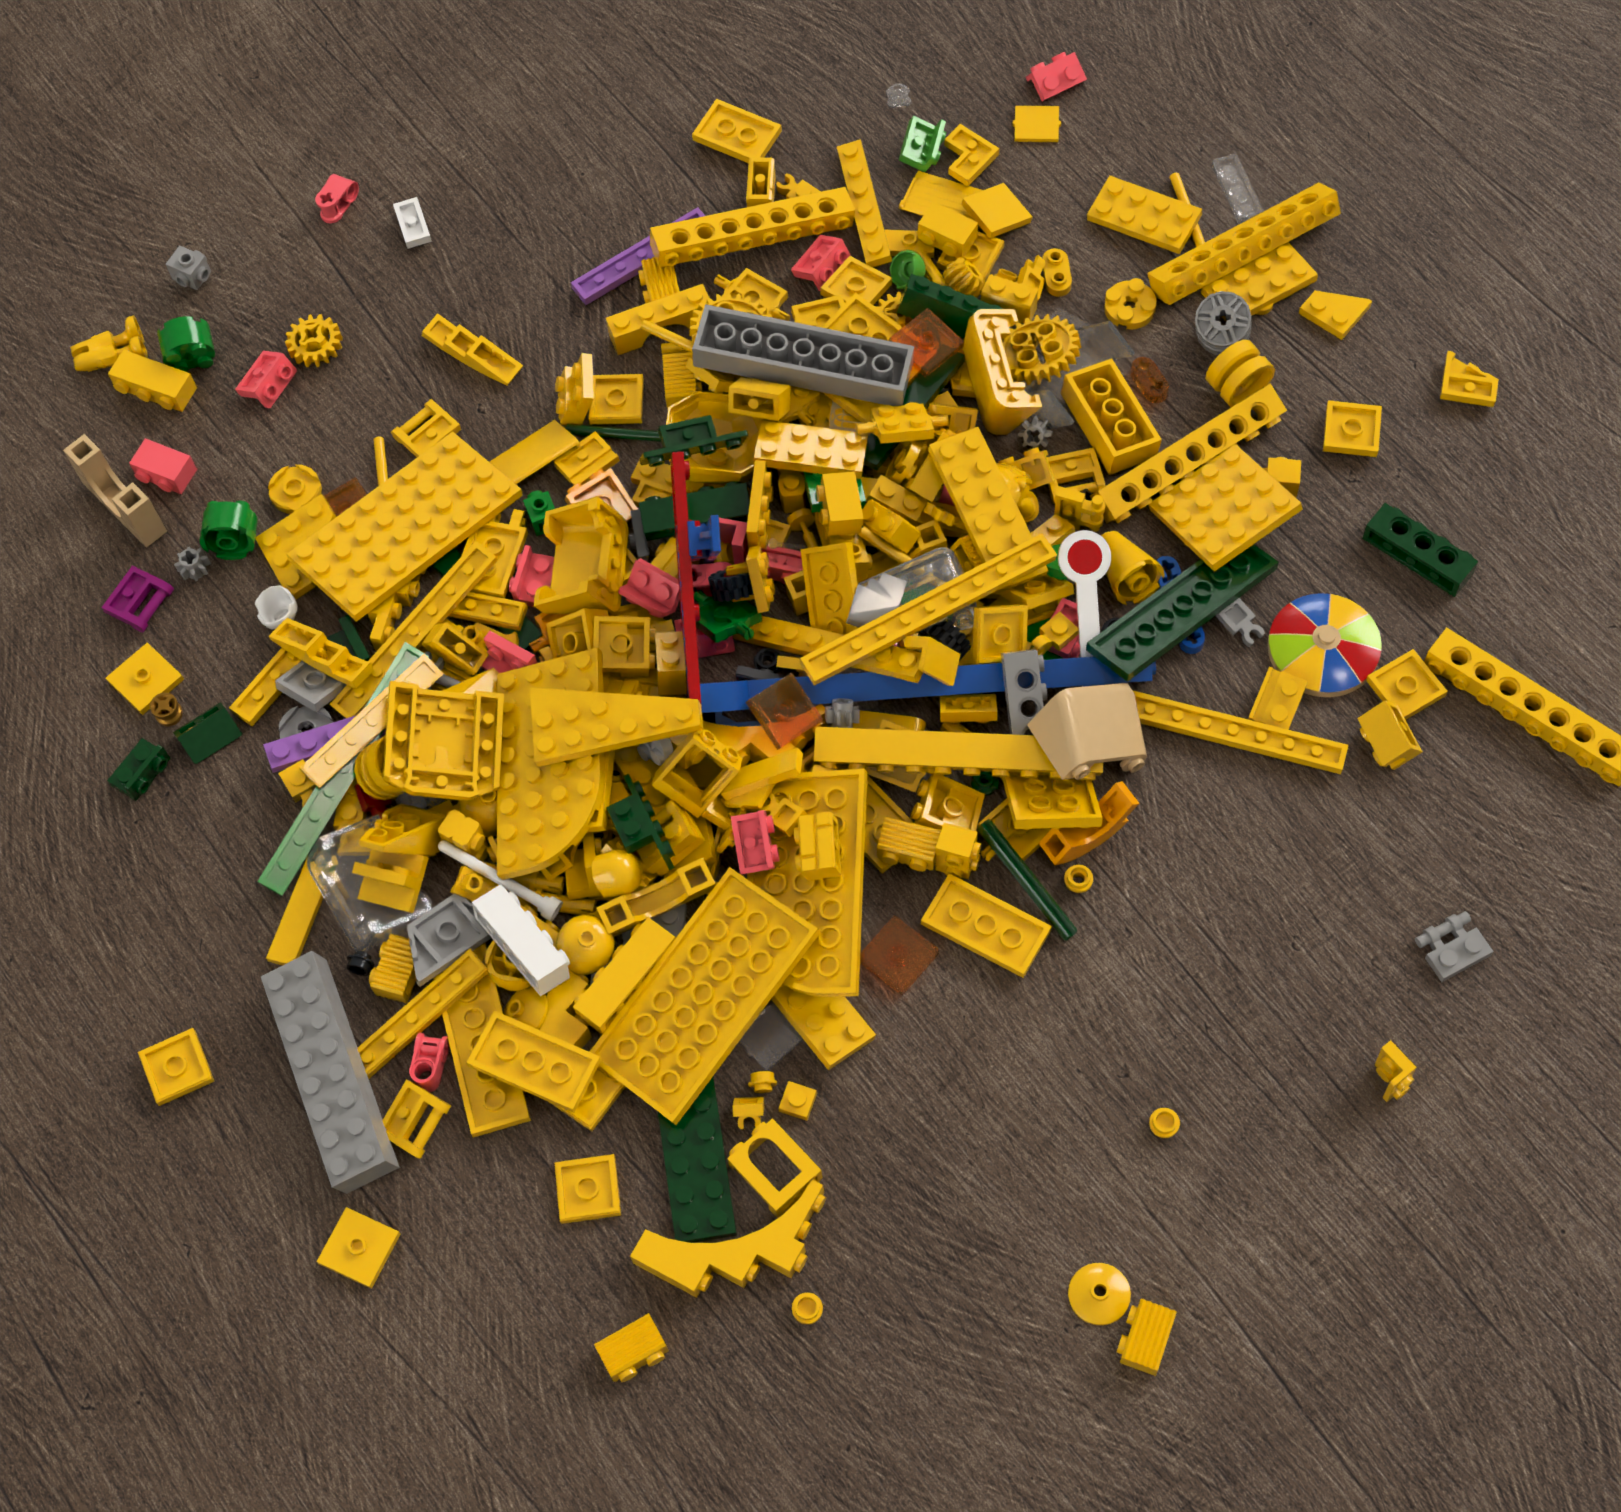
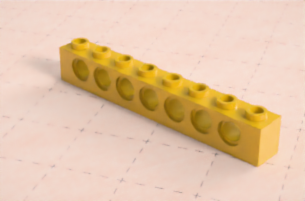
M1318 182L1148 272L1152 291L1156 298L1171 305L1340 215L1337 191Z
M846 187L651 227L650 246L658 268L674 266L679 263L698 261L717 255L722 256L726 253L748 250L763 245H772L777 242L796 240L810 235H820L824 232L838 229L843 230L853 226L855 209Z
M1270 383L1093 493L1090 497L1092 499L1095 495L1102 496L1105 502V512L1103 513L1105 522L1109 523L1115 519L1119 523L1131 516L1130 509L1137 506L1140 510L1153 502L1151 496L1157 492L1160 495H1164L1174 489L1173 482L1178 479L1182 481L1185 478L1191 477L1193 472H1195L1194 469L1200 465H1205L1222 451H1225L1234 444L1238 446L1237 442L1243 438L1248 442L1260 434L1258 429L1265 425L1268 429L1280 422L1279 416L1286 412L1287 409ZM1251 410L1257 413V421L1251 417ZM1230 423L1235 425L1237 429L1236 434L1230 431ZM1208 436L1215 440V448L1209 445ZM1187 450L1194 454V461L1188 459L1186 455ZM1165 463L1171 465L1173 469L1172 475L1166 472ZM1144 476L1150 479L1151 488H1147L1144 485ZM1122 490H1125L1129 494V502H1126L1122 499Z
M1446 627L1429 649L1424 661L1434 674L1445 677L1456 688L1465 690L1475 696L1483 705L1491 706L1499 711L1507 720L1515 721L1523 726L1529 734L1539 736L1550 743L1553 749L1564 752L1574 758L1580 766L1590 768L1598 773L1604 781L1613 783L1618 787L1621 786V735ZM1453 660L1459 661V662H1461L1463 665H1457V664L1453 663L1452 661H1453ZM1477 676H1483L1487 680H1480ZM1501 691H1507L1511 696L1504 695ZM1525 706H1531L1536 711H1530ZM1550 721L1557 722L1560 727L1552 725ZM1575 737H1581L1585 742H1580ZM1600 752L1607 753L1610 758L1602 756Z

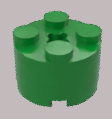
M183 316L165 322L164 329L161 331L158 329L157 331L163 363L185 372L195 367H211L214 364L215 350L207 321L201 318V322L193 321V317Z
M241 500L236 502H208L207 508L203 513L200 533V545L204 551L209 553V550L216 553L217 558L225 560L242 559L247 556V552L251 551L252 553L255 547L258 519L256 514L250 509L249 503Z

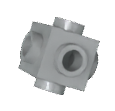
M180 245L166 263L173 280L183 287L189 286L196 290L199 289L203 282L207 281L211 273L204 254L197 250H189Z

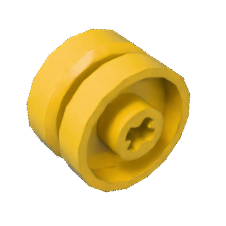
M1241 340L1226 348L1216 357L1208 368L1205 379L1216 392H1221L1220 396L1231 408L1270 384L1274 377L1275 368L1265 356H1260L1259 350L1250 340Z

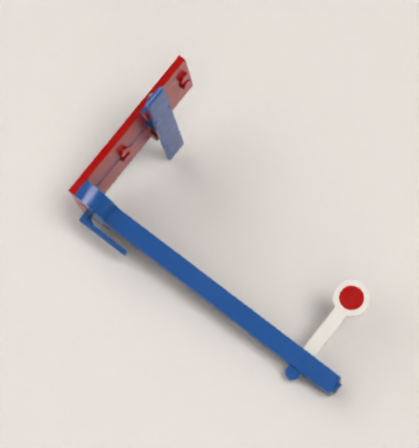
M672 452L670 468L681 624L686 666L687 699L699 700L702 713L714 712L715 724L745 727L763 726L788 720L774 719L735 722L723 716L722 711L832 703V700L837 698L851 699L855 702L1005 691L1002 663L958 666L953 686H947L923 673L920 681L915 683L873 672L836 674L815 686L808 676L700 683L696 622L700 621L699 604H694L691 561H699L700 558H704L705 563H712L721 552L719 515H711L706 524H700V521L688 520L686 480L690 478L689 461H684V452ZM1081 530L1070 534L1059 547L1058 564L1062 573L1069 580L1076 583L1080 657L1044 660V672H1040L1041 683H1046V688L1153 681L1152 675L1156 674V662H1153L1127 682L1086 651L1087 642L1100 633L1097 580L1101 579L1110 567L1111 550L1106 540L1096 532ZM1029 672L1019 674L1017 679L1019 686L1024 688L1032 683V675Z

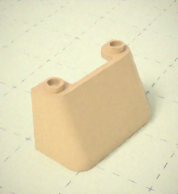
M1128 683L1064 689L1052 697L1027 724L1062 780L1072 778L1079 780L1090 773V768L1094 763L1122 760L1120 763L1124 772L1130 771L1131 773L1140 770L1145 765L1144 761L1147 758L1137 703L1135 694Z

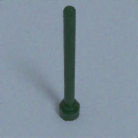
M574 424L564 426L572 435L589 436L596 431L600 437L661 442L658 431Z

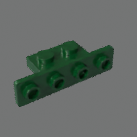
M711 415L662 425L657 430L663 448L644 452L639 461L641 465L649 464V467H656L664 464L665 460L671 459L672 452H684V460H686L692 454L710 455L715 453L717 449L724 447L727 450L737 449L743 445L742 443L748 437L747 430L717 436Z
M629 774L624 775L623 777L632 795L606 808L625 849L630 854L655 841L669 870L675 868L670 859L675 854L668 840L663 842L661 840L665 833L658 819L652 822L651 817L655 816V813L649 801L643 802L641 799L646 794L639 780L633 783Z

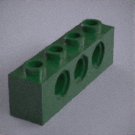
M1384 503L1368 522L1362 538L1453 597H1456L1472 577L1478 564V560L1469 552L1460 550L1445 537L1436 535L1421 522L1412 520L1404 515L1399 508L1392 507L1387 503ZM1394 532H1400V533H1402L1403 535H1398V534H1396V533H1394ZM1417 546L1424 547L1425 550L1419 549ZM1440 561H1446L1449 564H1443Z

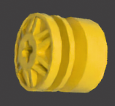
M384 735L359 752L355 760L354 772L357 783L365 793L375 799L389 800L402 795L404 791L383 779Z

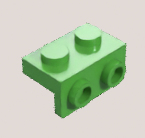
M913 115L907 127L899 161L923 172H926L931 165L935 166L941 155V151L938 150L939 146L943 143L946 136V131H944L946 121L941 119L935 126Z

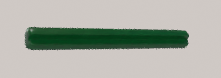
M988 819L979 825V833L1064 940H1069L1077 933V928L992 820Z

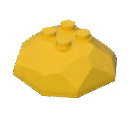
M697 391L668 407L666 425L711 415L717 436L747 430L748 437L742 443L743 445L737 449L727 450L724 447L717 449L715 453L702 456L701 453H697L684 460L689 461V481L726 484L732 481L745 483L753 478L754 454L761 420L766 419L728 413V394Z

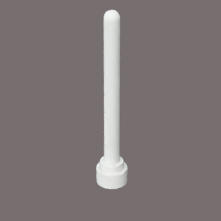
M445 840L439 842L438 849L498 885L502 884L505 889L514 892L515 895L538 907L537 911L541 912L543 918L552 922L559 913L563 904L561 900L554 896L542 897L511 878L502 880L497 876L496 869Z

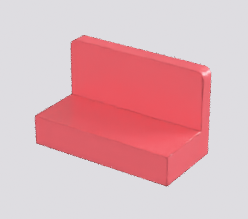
M719 518L720 540L724 544L729 543L732 546L734 565L746 562L749 550L746 534L747 522Z

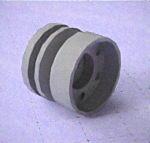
M1220 291L1206 297L1196 310L1195 317L1196 334L1203 348L1214 355H1219L1232 344L1241 340H1249L1252 326L1249 305L1241 296L1233 292ZM1221 316H1226L1227 322L1224 326L1220 322Z

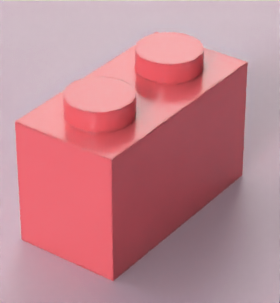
M146 438L129 462L135 473L134 476L139 481L146 484L151 482L166 492L174 491L181 495L197 471L190 455Z

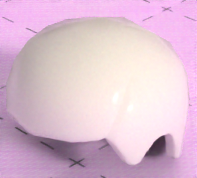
M281 585L271 586L262 591L255 601L259 613L257 617L269 629H276L286 618L294 620L298 611L296 599L288 589Z

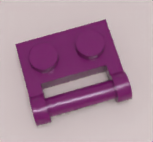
M132 565L101 608L106 614L131 625L143 633L148 627L147 622L165 597L172 594L174 588L169 583ZM151 589H157L138 617L133 615Z

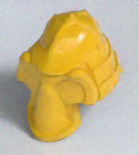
M1005 462L996 463L1025 523L1033 521L1038 516L1039 503L1036 495L1029 491L1032 480L1028 478L1025 471H1021L1016 465L1013 466Z

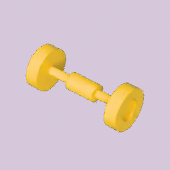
M803 508L790 514L787 518V523L791 526L792 531L803 530V539L807 548L819 547L813 533L808 530V527L815 521V517L810 509Z

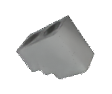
M883 573L877 580L869 579L866 587L857 585L846 623L861 627L898 608L907 581Z

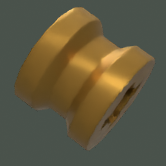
M160 693L153 697L150 702V710L160 725L170 727L176 725L182 719L183 710L174 695Z

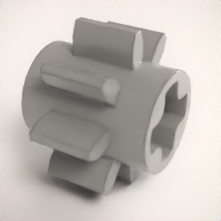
M1034 416L1031 423L1027 420L1022 423L1026 430L1019 431L1018 436L1024 439L1023 447L1029 445L1036 448L1039 444L1044 447L1048 445L1049 442L1045 437H1050L1053 431L1047 430L1048 420L1042 422L1038 420L1037 416ZM1038 430L1040 434L1033 437L1031 432Z
M187 547V549L177 554L180 562L175 563L174 566L184 580L189 577L198 581L199 578L208 574L205 566L210 565L211 562L201 548L196 551Z
M833 699L832 706H825L826 723H831V727L853 728V723H859V707L853 706V700Z

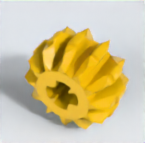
M959 257L946 267L947 269L943 272V276L949 287L976 298L981 295L986 282L980 271L975 268V265L973 266L968 260Z

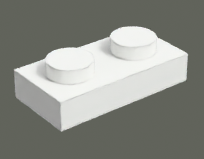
M417 197L393 204L407 249L432 242Z

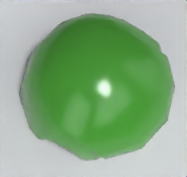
M912 250L899 252L892 259L890 265L892 283L897 286V289H905L911 274L924 277L926 273V265L923 259Z

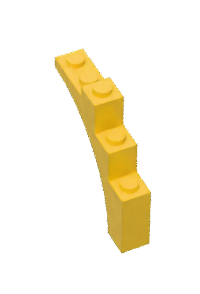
M822 704L786 721L763 726L737 727L703 721L704 729L712 732L716 739L726 747L730 746L739 753L740 757H742L741 767L746 766L749 760L755 763L797 747L802 750L806 743L815 737V727L828 726L825 720V707ZM689 733L670 737L673 751ZM695 744L677 763L686 770L693 764L700 763L707 755L722 769L726 767Z
M528 904L521 905L520 907L524 912L528 910L534 916L537 922L536 926L541 931L546 930L553 940V946L556 948L557 935L560 929L549 920L543 922L537 917L538 913ZM569 970L570 978L547 992L548 1011L540 1031L583 1048L592 1036L588 1028L589 1024L575 1014L573 1006L575 1005L574 1000L582 990L589 988L588 983L590 981L584 974H576Z
M812 1179L801 1197L781 1217L764 1228L738 1239L717 1243H688L668 1239L645 1229L630 1258L633 1264L696 1298L701 1291L705 1292L710 1286L713 1279L712 1271L742 1288H745L748 1281L753 1282L760 1270L758 1262L792 1278L795 1271L800 1273L807 1261L808 1256L805 1255V1244L798 1240L799 1238L802 1240L806 1238L812 1225L809 1222L814 1212H820L826 1201L824 1187Z

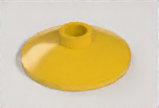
M532 986L528 989L517 991L507 1002L503 1011L504 1015L539 1030L548 1011L547 995L545 993L540 997Z
M1092 1263L1082 1267L1074 1274L1069 1284L1068 1298L1073 1311L1083 1321L1093 1325H1108L1116 1322L1125 1314L1130 1303L1131 1291L1127 1279L1117 1268L1105 1263ZM1101 1286L1106 1290V1294L1104 1296H1097L1094 1289Z

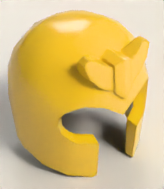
M611 850L596 855L592 861L593 880L604 899L631 894L639 886L646 887V883L643 881L645 879L643 872L646 865L640 864L638 858L633 853L629 854L627 850Z

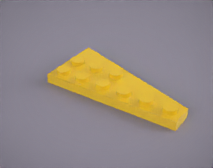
M529 687L534 762L538 767L704 730L702 708L698 699Z

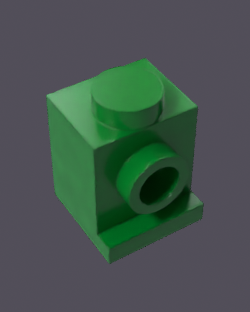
M536 490L531 492L523 502L536 536L544 534L545 512L553 510L555 507L548 491L542 493V491Z

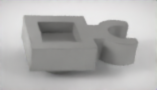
M1240 598L1216 615L1217 619L1233 636L1239 631L1242 634L1243 643L1248 647H1251L1254 643L1249 633H1255L1259 638H1262L1265 634L1261 626L1251 623L1255 615Z

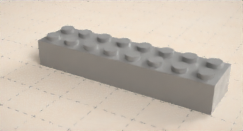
M705 304L692 352L693 366L883 405L901 406L904 402L913 365L914 346Z
M310 951L261 976L331 1187L348 1194L400 1168L391 1141L388 1138L387 1130L384 1127L378 1104L327 960Z

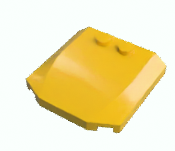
M390 681L383 779L413 796L470 801L497 791L500 786L504 693L476 690L474 694L420 689L419 684Z

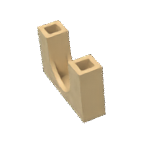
M85 434L63 450L82 483L146 548L167 532L150 499L133 482L125 487L109 466L101 450Z

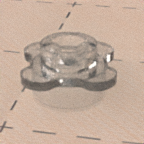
M901 83L893 84L886 90V95L889 98L887 101L888 107H907L911 105L912 100L909 98L910 88Z

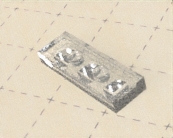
M1237 153L1213 159L1212 168L1238 223L1241 224L1264 212Z

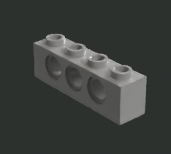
M1036 649L1001 653L1009 732L1012 735H1024L1025 731L1029 729L1027 724L1043 708V700H1047L1046 683H1041L1040 672H1044L1043 655H1038ZM1022 672H1029L1032 675V683L1028 687L1023 688L1018 684L1017 679ZM1026 700H1032L1035 703V711L1031 715H1023L1021 704Z

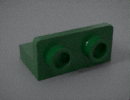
M141 738L107 782L115 789L137 801L141 795L148 791L151 782L158 773L165 770L170 756L161 745L155 746Z

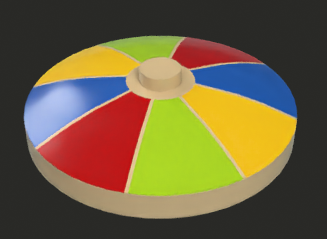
M1311 594L1290 602L1275 617L1268 637V654L1274 669L1307 680L1308 684L1304 693L1317 697H1337L1359 689L1367 682V676L1375 672L1381 656V636L1372 617L1355 602L1333 594Z

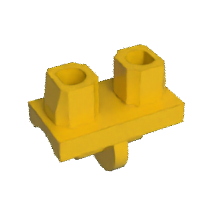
M461 866L457 880L450 892L464 897L472 903L499 885L466 866Z

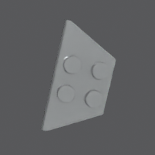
M453 894L407 925L418 986L421 987L443 972L469 948L475 950L491 939L490 935L475 919L472 903L466 898Z

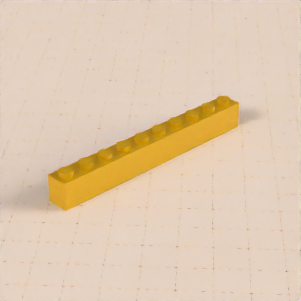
M815 727L814 765L817 764L833 770H837V765L848 766V770L877 767L878 772H894V768H906V773L919 774L923 773V769H935V774L950 775L952 770H963V775L980 776L981 771L992 772L994 777H1009V772L1021 773L1022 778H1038V774H1050V779H1061L1034 735ZM1103 762L1094 763L1090 768V773L1079 780H1096V776H1100L1103 773Z

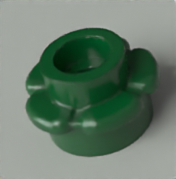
M981 771L980 776H972V788L984 793L985 796L994 793L999 786V779L992 776V772Z

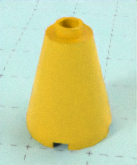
M1110 531L1102 534L1101 536L1106 540L1111 550V564L1106 575L1116 599L1122 604H1126L1125 601H1133L1136 604L1154 594L1160 587L1158 580L1161 576L1164 579L1165 575L1161 564L1119 532Z

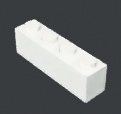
M500 884L472 902L475 919L540 997L570 978L568 965H570L569 958L562 949L557 950L553 946V940L546 930L541 931L536 926L537 922L531 912L528 910L524 912L514 892L508 893Z

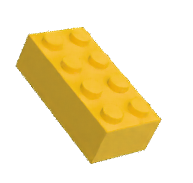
M1112 358L1065 374L1060 394L1091 446L1095 448L1097 456L1109 475L1139 465L1158 453L1162 439Z

